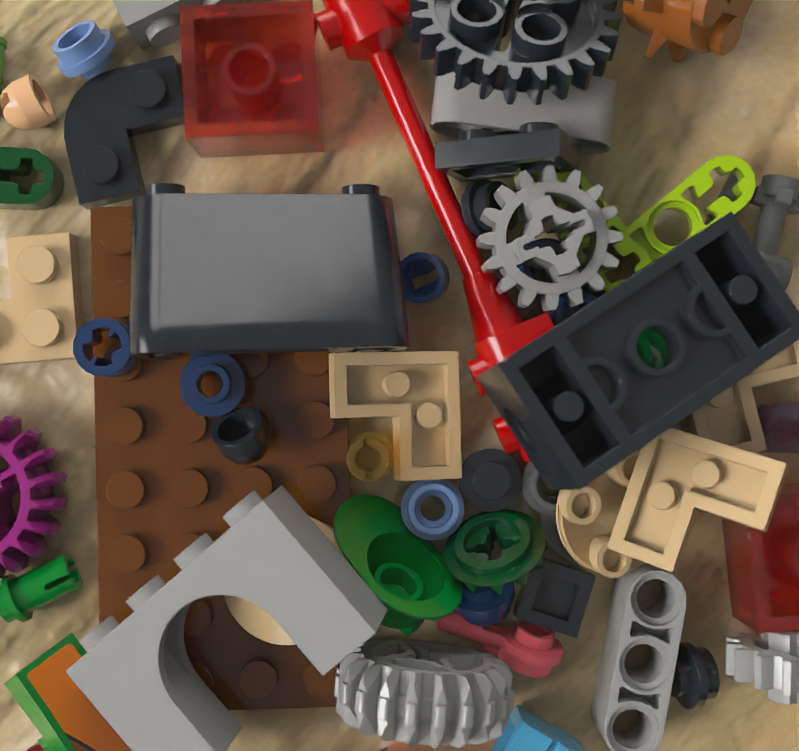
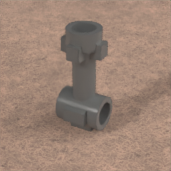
M769 174L762 177L760 186L758 185L755 188L753 197L750 200V204L760 207L761 211L753 244L783 289L786 290L792 276L793 262L791 259L777 256L787 214L796 215L799 213V180L790 176Z

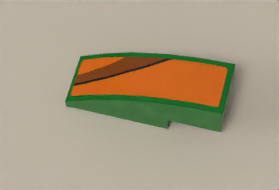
M70 633L4 683L42 735L37 742L44 751H132L65 672L87 653L73 633Z

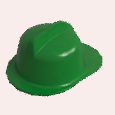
M368 494L352 496L338 507L333 520L335 539L352 568L370 587L376 597L388 608L381 625L392 629H399L401 633L410 635L417 631L425 620H436L449 616L460 605L463 593L462 583L454 584L445 565L444 556L435 548L432 542L417 537L407 528L401 515V507L385 498Z

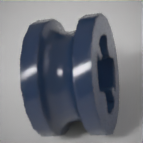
M110 318L92 319L77 331L73 341V354L78 365L87 373L95 376L119 377L128 373L138 360L130 355L129 326ZM110 330L108 337L120 339L122 349L112 353V364L104 366L106 358L95 357L93 346L101 344L103 341L102 332Z

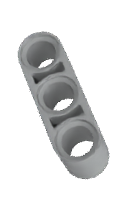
M454 72L436 77L429 125L431 130L436 133L459 138V133L462 131L485 129L494 131L498 135L519 133V127L525 123L551 122L559 125V128L581 145V154H601L610 151L618 93V84L611 79L591 76L589 87L585 91L570 84L567 99L564 100L556 97L551 91L545 90L540 105H535L526 92H518L513 105H509L504 99L503 91L495 89L485 100L479 99L480 85L473 82L460 90L455 89L456 73Z
M648 563L616 578L613 585L592 700V719L611 751H656L664 734L687 600L682 583L673 574ZM659 579L661 583L659 600L652 606L639 608L636 603V594L639 587L648 580ZM639 644H648L650 646L648 661L638 669H626L624 660L627 652ZM628 709L639 711L637 723L631 729L621 732L613 730L614 720L621 712Z

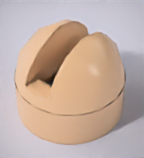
M28 74L12 81L2 91L0 106L4 110L3 115L6 121L12 126L29 131L39 129L56 121V113L51 100L34 75Z

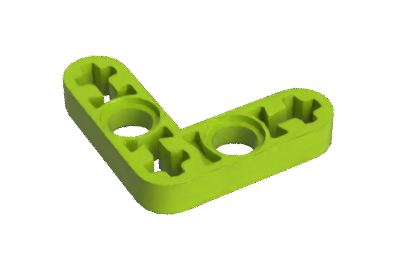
M733 155L717 156L703 164L628 227L616 214L606 222L607 230L613 228L615 231L623 233V240L610 246L611 249L621 258L631 253L637 260V263L631 269L632 274H636L637 271L675 247L663 244L654 234V221L660 212L674 209L683 213L689 222V233L686 238L688 239L732 211L735 215L745 207L753 197L756 188L755 174L751 166L740 157ZM714 170L720 176L732 172L738 179L731 188L736 198L731 201L728 197L722 196L705 207L703 211L712 216V220L705 225L698 208L690 201L681 197V194L686 189H689L692 198L696 200L713 186V179L709 175L711 171ZM571 172L556 173L557 181L563 182ZM581 172L578 187L586 192L593 186ZM601 195L595 201L600 209L609 206ZM560 201L556 207L567 210L570 205ZM557 231L554 232L560 241L569 234L567 231L560 234ZM590 237L582 239L576 254L581 267L587 259L582 250L590 247ZM598 269L597 273L602 277L606 285L602 289L605 293L624 281L619 279L610 283L604 275L608 271Z

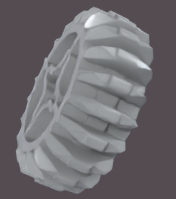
M393 637L391 640L373 639L370 642H364L340 662V667L337 668V674L335 675L334 696L337 697L336 713L343 717V722L352 728H358L364 735H378L385 742L394 740L405 742L409 747L421 744L429 745L436 749L441 745H451L460 749L466 743L481 745L488 742V740L502 736L503 730L508 728L509 712H513L515 690L512 689L510 666L501 659H497L492 653H482L477 648L462 647L458 643L448 644L438 641L406 640Z

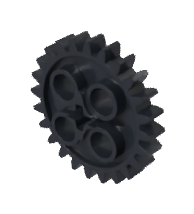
M410 0L408 24L411 25L410 42L419 43L418 58L420 60L434 59L433 74L437 77L451 72L456 73L454 88L457 90L465 88L472 82L480 85L479 99L483 100L489 97L494 89L503 91L504 99L509 105H513L518 92H526L535 105H540L545 90L551 91L561 100L567 99L570 84L581 90H587L591 76L602 77L607 62L612 61L622 21V15L615 13L618 0H524L519 7L518 15L515 19L510 43L505 51L500 52L501 41L510 29L517 0Z

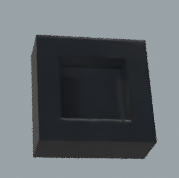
M544 557V569L529 571L527 585H521L513 615L516 619L577 638L596 576L589 571Z

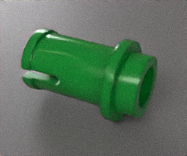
M65 552L58 555L56 559L18 577L12 573L2 577L0 585V616L8 623L16 619L24 623L32 619L34 610L71 592L83 589V580L79 569L76 568L71 572L68 567L75 563L73 558Z

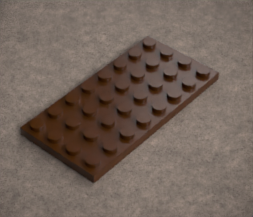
M132 206L90 207L93 319L110 318L129 326ZM110 330L102 332V343L98 346H93L95 357L106 358L104 366L112 364V353L122 349L120 339L108 337ZM182 352V356H172V359L137 360L136 365L128 373L119 377L94 375L99 624L110 615H113L121 624L134 612L126 601L158 574L166 584L182 571L174 559L204 533H207L215 542L231 527L222 517L254 490L264 500L280 486H283L308 516L334 528L333 520L338 507L351 497L349 418H330L329 354L334 352L227 354L241 365L246 376V392L237 408L252 407L257 409L269 429L271 440L268 450L261 460L250 465H238L226 459L213 441L212 429L222 416H202L191 410L184 402L179 383L185 365L193 358L189 356L188 352ZM209 372L203 377L201 388L207 396L214 397L221 392L223 380L217 372ZM224 595L206 596L191 603L184 623V643L188 658L197 674L227 710L336 707L337 697L334 696L335 675L337 674V668L340 667V663L325 675H322L297 645L272 644L256 638L247 632L233 617Z

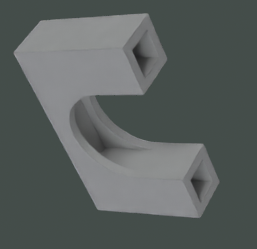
M280 486L264 500L255 490L248 494L222 517L231 527L215 542L207 533H204L174 559L182 570L166 584L159 574L156 575L126 601L134 612L121 624L113 615H110L79 642L87 653L65 672L132 751H227L243 728L200 678L188 658L184 643V623L188 609L194 600L211 595H230L255 603L278 622L322 675H325L377 632L388 608L376 597L370 587L283 486Z

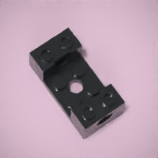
M731 211L637 271L636 274L555 327L490 367L476 378L550 490H581L799 340V311ZM643 330H651L658 333L667 344L668 357L660 369L647 366L638 356L636 344Z

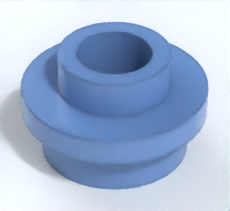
M82 21L65 31L54 43L53 51L59 58L58 68L66 77L81 75L83 79L93 78L111 64L113 56L110 53L115 47L116 40L109 30L100 29L95 21Z
M445 479L418 480L406 490L402 498L401 515L407 528L417 537L425 540H440L454 533L461 524L464 516V502L459 490ZM436 496L443 502V514L436 520H427L420 512V505L426 497Z

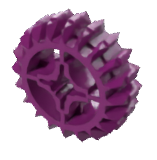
M5 416L0 420V455L10 464L9 467L0 470V579L5 576L6 570L17 573L26 569L29 566L28 555L37 557L48 550L49 546L43 535L58 533L63 526L58 519L50 514V511L66 508L69 502L62 495H53V485L62 484L66 481L68 475L65 472L50 473L47 467L48 464L57 458L59 452L54 448L37 451L36 448L41 442L43 433L38 429H27L21 433L22 419L17 416ZM20 488L21 502L19 514L16 517L12 508V498Z

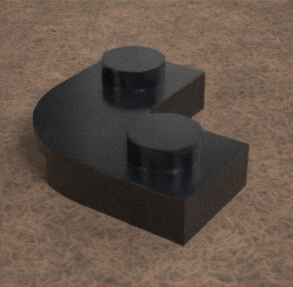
M173 55L100 73L87 81L71 100L64 120V139L79 205L90 209V207H100L133 199L140 195H146L133 136L192 122L179 63Z

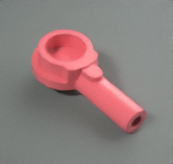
M454 610L451 615L440 618L437 624L438 630L482 644L481 648L483 651L496 655L497 659H501L512 670L529 677L544 678L549 676L553 666L558 665L562 661L565 652L563 645L555 638L553 630L525 621H520L518 625L509 627L497 624L477 626L467 622L461 614Z

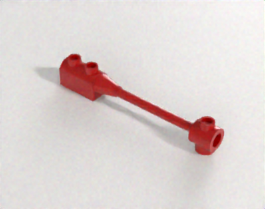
M322 0L326 10L315 14V18L328 50L332 51L342 46L347 59L370 62L465 278L462 280L476 342L473 346L478 357L466 363L481 396L487 395L476 377L553 328V323L548 312L524 322L507 292L499 294L495 290L500 280L494 272L483 273L481 266L485 263L479 247L476 246L473 234L465 224L462 208L446 174L435 169V147L392 52L404 34L403 27L409 25V1ZM502 416L493 419L494 429L506 454L509 455L519 450L524 462L531 461Z

